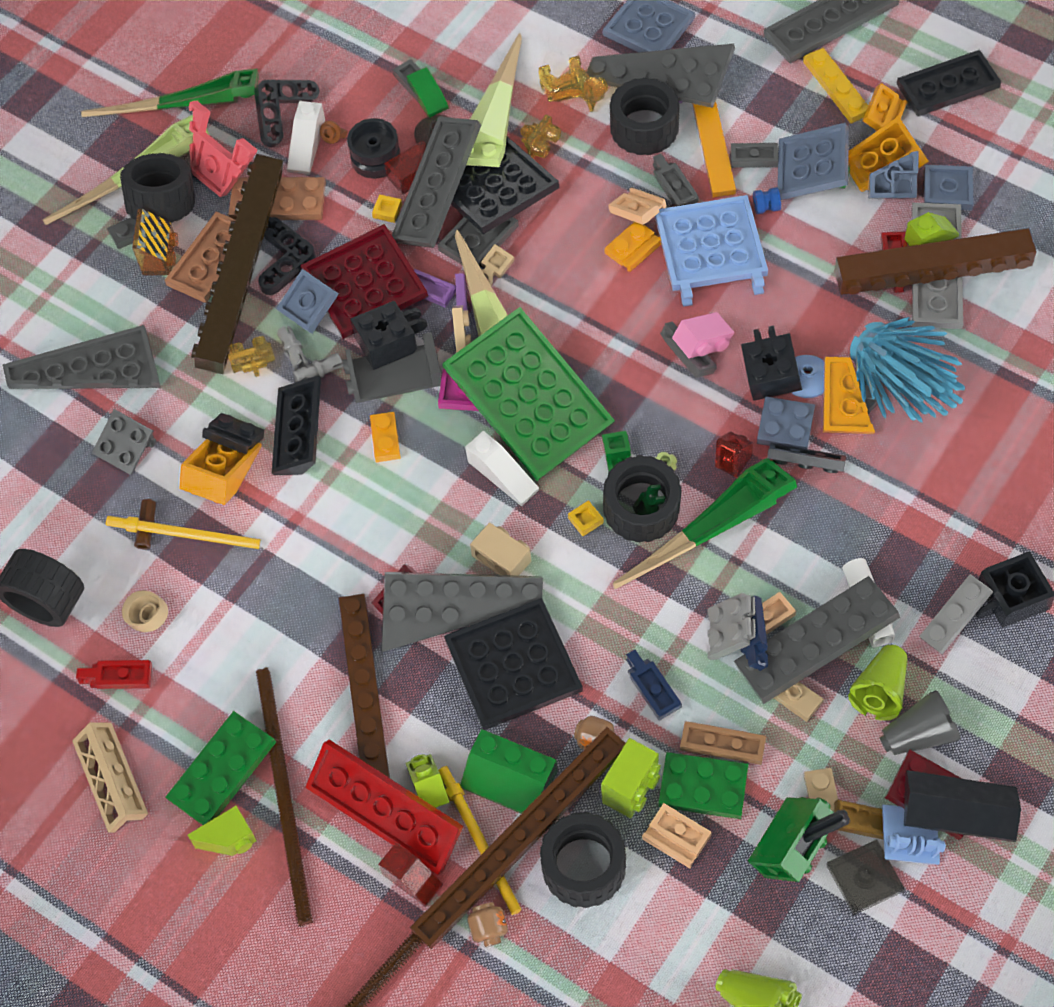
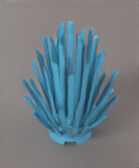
M910 317L887 324L882 322L867 324L864 326L866 330L859 337H854L850 347V357L856 364L857 382L860 379L863 402L866 400L865 377L872 399L876 398L882 416L885 419L887 414L877 388L883 397L882 400L887 410H890L891 413H895V410L881 382L893 394L913 421L917 419L923 423L920 415L911 407L900 392L922 414L926 415L929 413L934 418H936V414L923 403L924 400L943 416H946L948 411L938 401L930 397L931 394L951 408H956L957 403L962 404L963 399L953 393V389L955 391L965 390V386L955 379L959 376L950 372H956V368L939 360L942 359L957 366L962 365L958 358L911 343L945 345L940 340L913 336H945L948 333L931 331L935 329L934 326L900 328L912 325L915 322L908 321Z

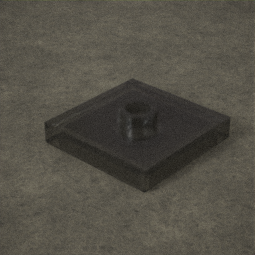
M877 839L826 864L853 916L903 893L905 890L890 861L885 859L884 851Z

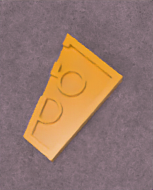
M851 357L824 358L823 433H875L867 412L866 403L862 400L860 385L857 382Z

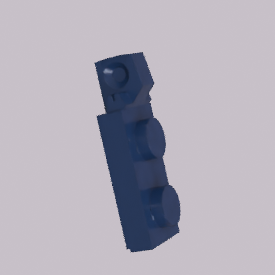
M754 595L755 616L751 617V620L755 619V638L750 640L749 646L741 649V653L745 654L749 667L761 671L768 667V655L765 652L768 649L762 598Z
M636 649L626 654V661L631 668L627 670L630 679L658 721L682 708L681 701L653 661L650 662L649 659L643 661Z

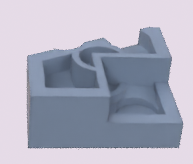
M914 151L869 174L868 199L917 198L918 151Z

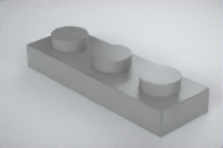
M970 574L919 637L943 654L991 596L993 591Z

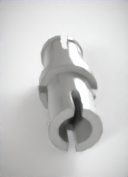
M285 326L281 327L277 331V335L284 346L283 352L285 356L289 357L293 369L297 370L298 367L300 369L307 366L309 363L302 352L303 347L300 341L295 338L292 328L287 326L286 330Z
M337 352L319 361L317 359L313 360L312 364L294 370L292 373L296 382L317 375L323 378L324 374L342 368L343 362Z

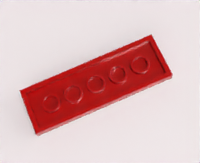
M330 739L323 743L305 786L306 789L437 875L444 871L464 827Z

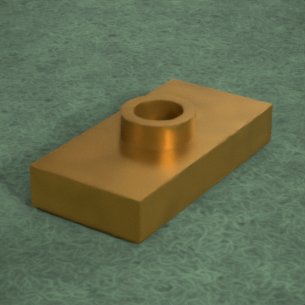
M836 800L834 802V812L845 810L850 818L848 825L837 830L884 840L882 809L843 800Z

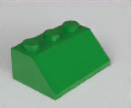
M481 729L469 753L460 785L462 789L522 814L554 781L558 772L557 760Z

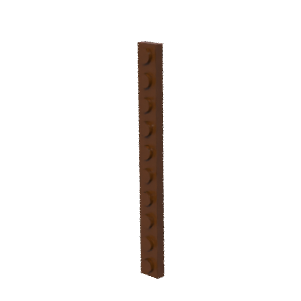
M606 727L416 920L410 929L432 949L544 835L549 827L615 762L626 743L610 728Z

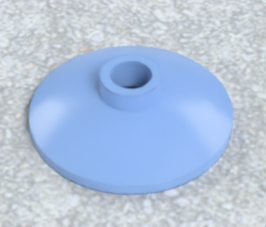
M813 355L797 356L796 362L802 390L791 393L801 398H815L824 393V360Z

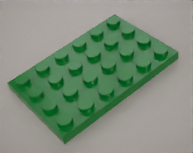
M521 307L510 313L442 364L446 372L536 481H539L615 421Z

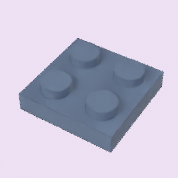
M925 165L924 203L961 204V210H972L973 167Z
M302 269L276 309L313 334L339 293Z
M765 396L757 444L770 446L771 443L807 449L815 404Z

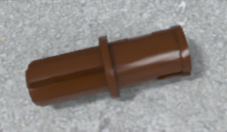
M149 498L141 501L140 521L155 523L156 501ZM137 531L134 547L142 550L150 549L152 533Z

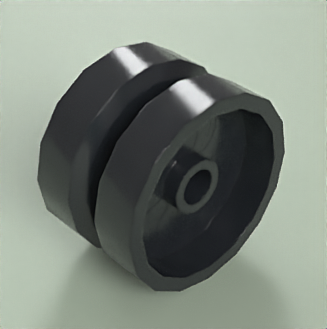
M371 118L362 120L351 128L347 136V143L354 170L365 178L373 179L386 177L393 173L401 160L398 136L394 126L383 119Z

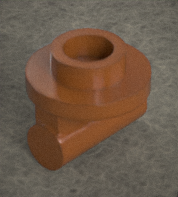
M326 121L320 128L321 137L328 144L337 143L340 138L345 139L348 134L347 130L340 128L334 121Z

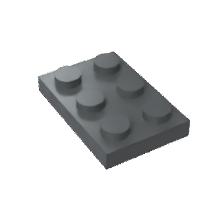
M463 217L437 245L438 251L463 265L455 239V233L458 230L481 267V261L494 244L500 247L516 230L519 222L516 218L512 217L483 235Z

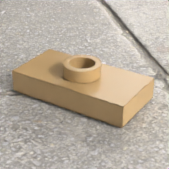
M801 682L796 683L774 697L776 701L806 722L813 716L824 700Z

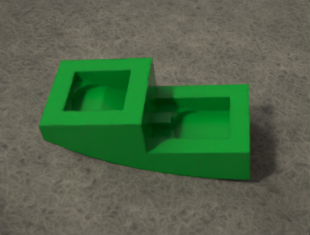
M427 67L407 75V82L418 96V102L429 118L449 109L441 89Z
M627 431L602 434L609 473L618 462L631 457V448Z

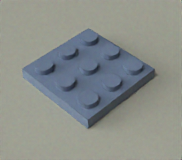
M627 0L603 28V36L637 52L669 50L694 21L695 12L670 0Z
M846 123L779 139L777 188L781 200L848 185L849 128Z

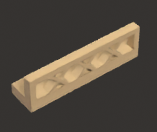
M90 722L72 741L108 833L116 832L127 820H143L148 815V812L112 723ZM87 738H88V740H89V749H88V752H87L86 747H85V745H84V741H85ZM95 759L99 765L97 774L94 770ZM104 782L108 788L106 797L103 793ZM113 806H115L118 817L115 820L112 816Z

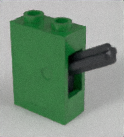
M786 797L747 862L765 878L800 882L803 875L812 870L810 863L819 848H824L827 845V835L850 823L848 813L845 810L833 812L830 809L831 805L822 798Z

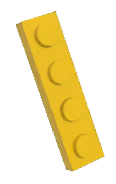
M821 48L805 55L803 63L850 124L862 119L868 104L826 50Z

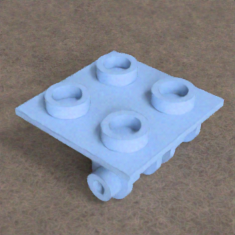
M883 804L885 859L939 865V853L945 851V842L940 841V838H938V831L904 826V808Z

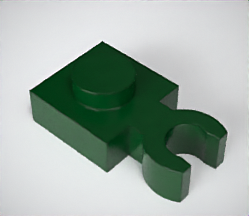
M651 485L647 488L646 492L640 494L632 506L635 514L649 515L659 511L658 505L665 502V496H658V490L661 488L660 485Z

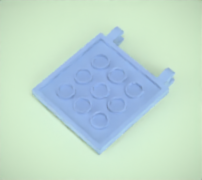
M748 195L659 209V213L655 215V220L661 238L672 290H680L683 307L693 305L691 288L751 279L754 295L764 294L763 286H765L763 276H768V268Z

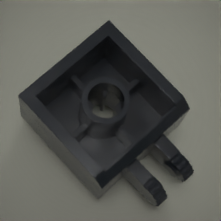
M394 300L350 318L354 338L373 370L409 356L417 350L415 334L425 330L428 324L424 318H420L421 312L419 309L414 307L411 310L401 312Z
M774 325L768 326L769 338L762 339L759 329L753 330L755 341L741 344L753 401L764 399L765 396L773 397L802 390L791 335L788 333L776 336Z
M1030 551L987 567L981 572L979 581L989 587L993 593L987 599L988 604L982 606L977 611L976 616L984 618L985 616L995 614L1001 627L1004 628L1050 610L1054 601V591Z

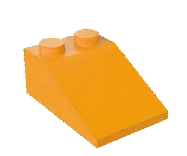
M899 116L848 151L849 174L861 192L868 190L869 174L914 151H918V169L929 161Z
M206 439L181 464L180 489L225 505L237 493L258 455L262 443L258 442L252 449H248L247 454H243Z

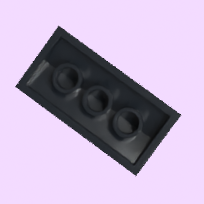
M319 375L278 388L271 471L273 475H302L316 463L321 377Z
M909 770L905 772L904 826L1008 842L1017 841L1021 815L1017 787Z

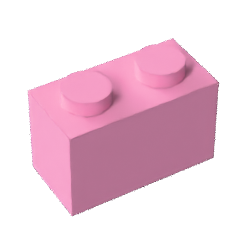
M716 312L681 320L672 339L688 358L702 357L710 353L724 351L729 346V341L734 331Z

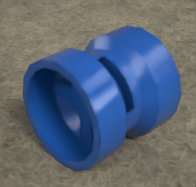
M777 187L769 188L768 191L764 192L761 190L753 191V204L756 214H763L767 210H772L773 212L781 210V198Z

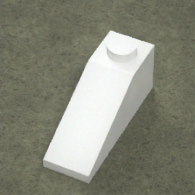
M299 101L294 117L287 172L310 175L321 138L320 128L325 122L322 103Z
M482 431L466 446L468 463L520 506H523L539 491V487L502 445L486 432Z

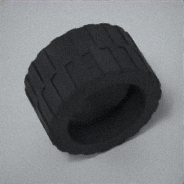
M636 78L618 87L615 93L612 94L610 102V132L614 142L621 149L626 150V152L636 155H652L670 147L676 140L679 132V98L675 90L668 86L667 83L654 78ZM648 110L656 112L662 117L653 122L641 123L633 121L627 116L636 111Z
M151 153L131 160L121 170L120 179L125 210L132 219L141 222L142 210L144 209L173 223L174 221L181 220L193 210L195 195L191 167L182 158L173 154Z
M637 455L636 457H628L624 461L618 462L609 471L603 490V513L607 524L613 529V532L626 540L639 543L651 542L669 533L673 525L676 524L680 511L682 489L678 475L675 474L673 468L668 466L666 462L652 456ZM633 484L660 485L661 488L659 490L665 496L666 504L655 513L637 515L624 509L618 502L617 497L624 488Z
M22 548L15 550L0 574V600L22 616L50 627H61L65 624L85 589L81 578L71 569L56 559L31 549Z
M590 812L571 813L566 817H561L555 824L549 827L548 832L542 839V846H540V861L545 884L549 887V891L553 896L555 895L559 901L576 908L599 906L606 900H610L619 891L626 874L625 843L621 838L619 830L613 826L612 822L604 819L603 816L590 814ZM582 839L598 842L609 852L610 865L601 876L590 881H575L566 877L558 869L557 856L567 844Z

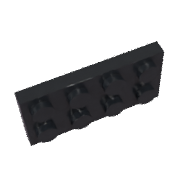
M979 49L899 77L896 84L918 117L998 89L1001 86V80Z

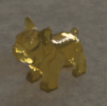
M579 56L569 58V71L558 78L550 74L551 69L549 65L539 67L540 86L542 91L545 92L548 102H561L568 99L581 98L587 103L590 112H593L596 102L602 100L608 90V85L604 78L589 77L587 72L581 68Z

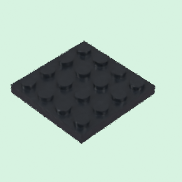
M507 136L505 154L499 167L466 165L451 205L484 235L560 188V185L554 176Z
M542 598L444 636L449 652L483 730L583 692V686Z

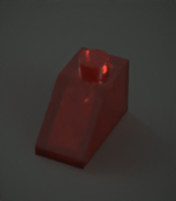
M424 141L419 142L385 163L387 178L402 195L409 192L426 150Z
M733 432L719 437L716 441L715 467L737 478L752 456L753 442L746 436L737 435Z
M397 842L378 864L383 876L425 907L443 886V883L416 856Z

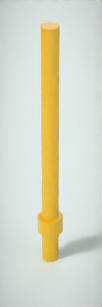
M107 516L106 526L125 528L127 532L137 533V531H144L259 549L261 539L140 521L138 517L128 516V518Z
M448 766L441 767L439 773L446 786L447 796L450 801L454 802L480 854H482L489 845L463 797L465 793L460 783H456ZM503 876L496 885L511 914L515 915L522 909L505 876Z

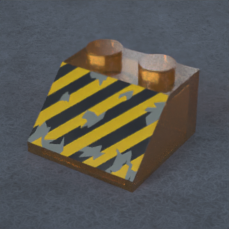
M138 209L132 248L142 275H169L172 266L176 264L174 248L178 246V233L174 232L170 222L144 209Z

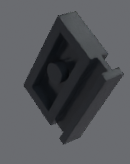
M220 413L208 424V428H203L202 437L240 453L247 454L248 449H252L264 438L265 429L236 419L231 415Z

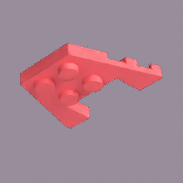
M197 100L192 101L189 104V111H193V121L189 122V130L193 133V143L190 144L191 172L219 197L227 196L257 153V149L242 138L236 140L233 154L206 133L211 111Z

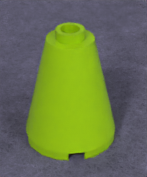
M886 645L882 647L851 685L848 700L861 714L866 716L868 712L876 715V720L885 721L897 718L902 710L907 654L900 646Z

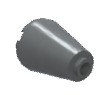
M935 690L927 694L882 730L883 736L879 738L886 752L892 751L893 755L907 753L909 749L917 751L954 743L960 740L961 736L955 722L952 721L949 715L950 711L943 698Z

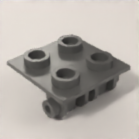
M113 409L92 454L132 475L145 448H152L155 445L154 431Z

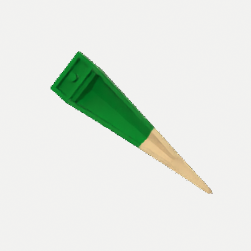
M258 69L237 70L181 91L122 105L83 110L81 115L82 117L185 108L189 107L190 102L196 100L203 106L238 103V96L249 98L254 95V89L258 85L259 73Z
M768 458L749 467L681 532L647 559L614 581V589L625 585L777 504L776 499L797 488L796 480Z

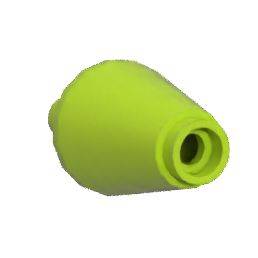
M724 969L720 973L715 985L716 991L720 992L721 997L733 1007H798L802 999V993L797 991L796 984L790 980L739 970L729 971Z

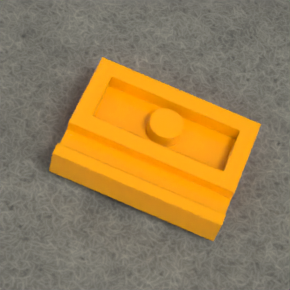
M880 83L875 88L862 121L878 131L899 116L901 119L907 100H901L897 93Z
M633 222L605 247V254L619 265L625 266L627 271L631 272L661 245L660 236L657 237L647 226Z

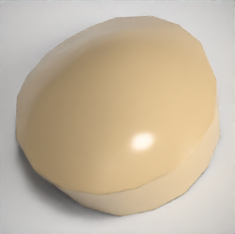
M145 590L132 593L127 597L122 607V618L136 631L144 633L158 629L164 624L168 616V607L164 600L155 593Z

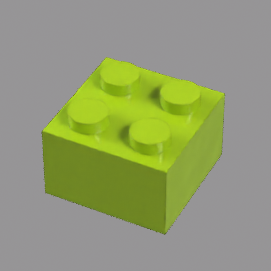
M629 738L601 783L602 803L630 819L635 811L639 813L646 803L647 798L644 796L649 788L653 790L660 779L658 774L661 767L658 764L659 753Z

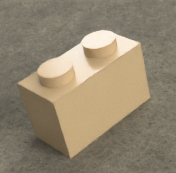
M490 522L470 544L472 557L498 575L519 576L531 563L529 546L522 540L516 541L503 527H496Z

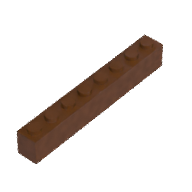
M1027 228L836 257L834 273L840 295H854L871 290L880 291L885 288L905 287L911 284H927L937 280H952L957 277L978 276L990 272L999 273L1004 270L1017 268L1025 269L1033 266L1037 251L1030 230Z

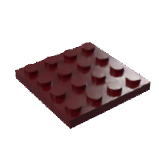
M385 224L300 265L301 269L307 271L339 293L327 314L342 339L353 335L350 318L394 300L400 310L428 297L426 288Z

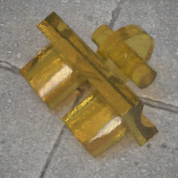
M546 114L538 125L536 123L532 125L524 124L520 129V133L523 136L521 141L527 148V154L532 158L535 155L546 158L550 151V144L545 141L548 139L552 142H557L560 139L561 128L552 124L551 116Z
M259 336L251 340L253 347L245 350L242 343L238 342L230 345L228 358L233 373L253 371L255 377L260 376L258 369L267 367V363L276 361L270 342L267 343L264 336Z

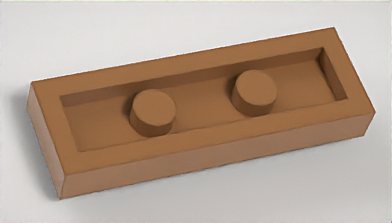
M685 721L680 750L762 765L766 736Z

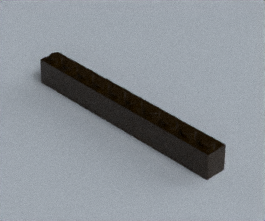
M256 153L254 162L250 161L248 164L247 175H249L248 181H243L241 188L243 198L242 201H237L235 208L237 218L236 221H231L229 227L231 238L230 241H225L223 247L224 261H219L216 274L219 275L218 281H213L210 295L213 297L211 302L206 303L204 316L207 317L205 323L201 322L197 336L200 337L198 344L194 343L191 358L195 360V368L224 374L283 174V160Z

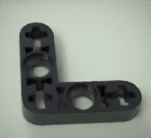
M263 80L255 87L254 95L260 139L265 146L275 147L283 139L279 103L314 101L320 93L319 86L314 81ZM283 86H287L292 90L291 97H286L283 94ZM264 87H265L266 91H270V94L267 95V97H266V93H265V92H262V89H263ZM307 87H308V91H312V94H311L310 96H309L308 92H301V93L298 95V92H299V91H303V90H305ZM264 108H269L273 111V119L265 117L263 113ZM270 131L272 135H276V138L274 140H272V137L267 135Z
M270 217L264 238L283 252L284 255L258 278L260 290L265 295L278 293L298 276L302 270L300 265L315 258L313 246L278 218ZM285 238L294 239L289 245L282 244ZM285 265L293 266V269L289 272L281 271V268Z

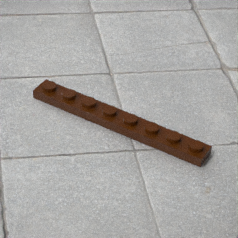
M364 593L339 597L359 759L390 778L366 597Z

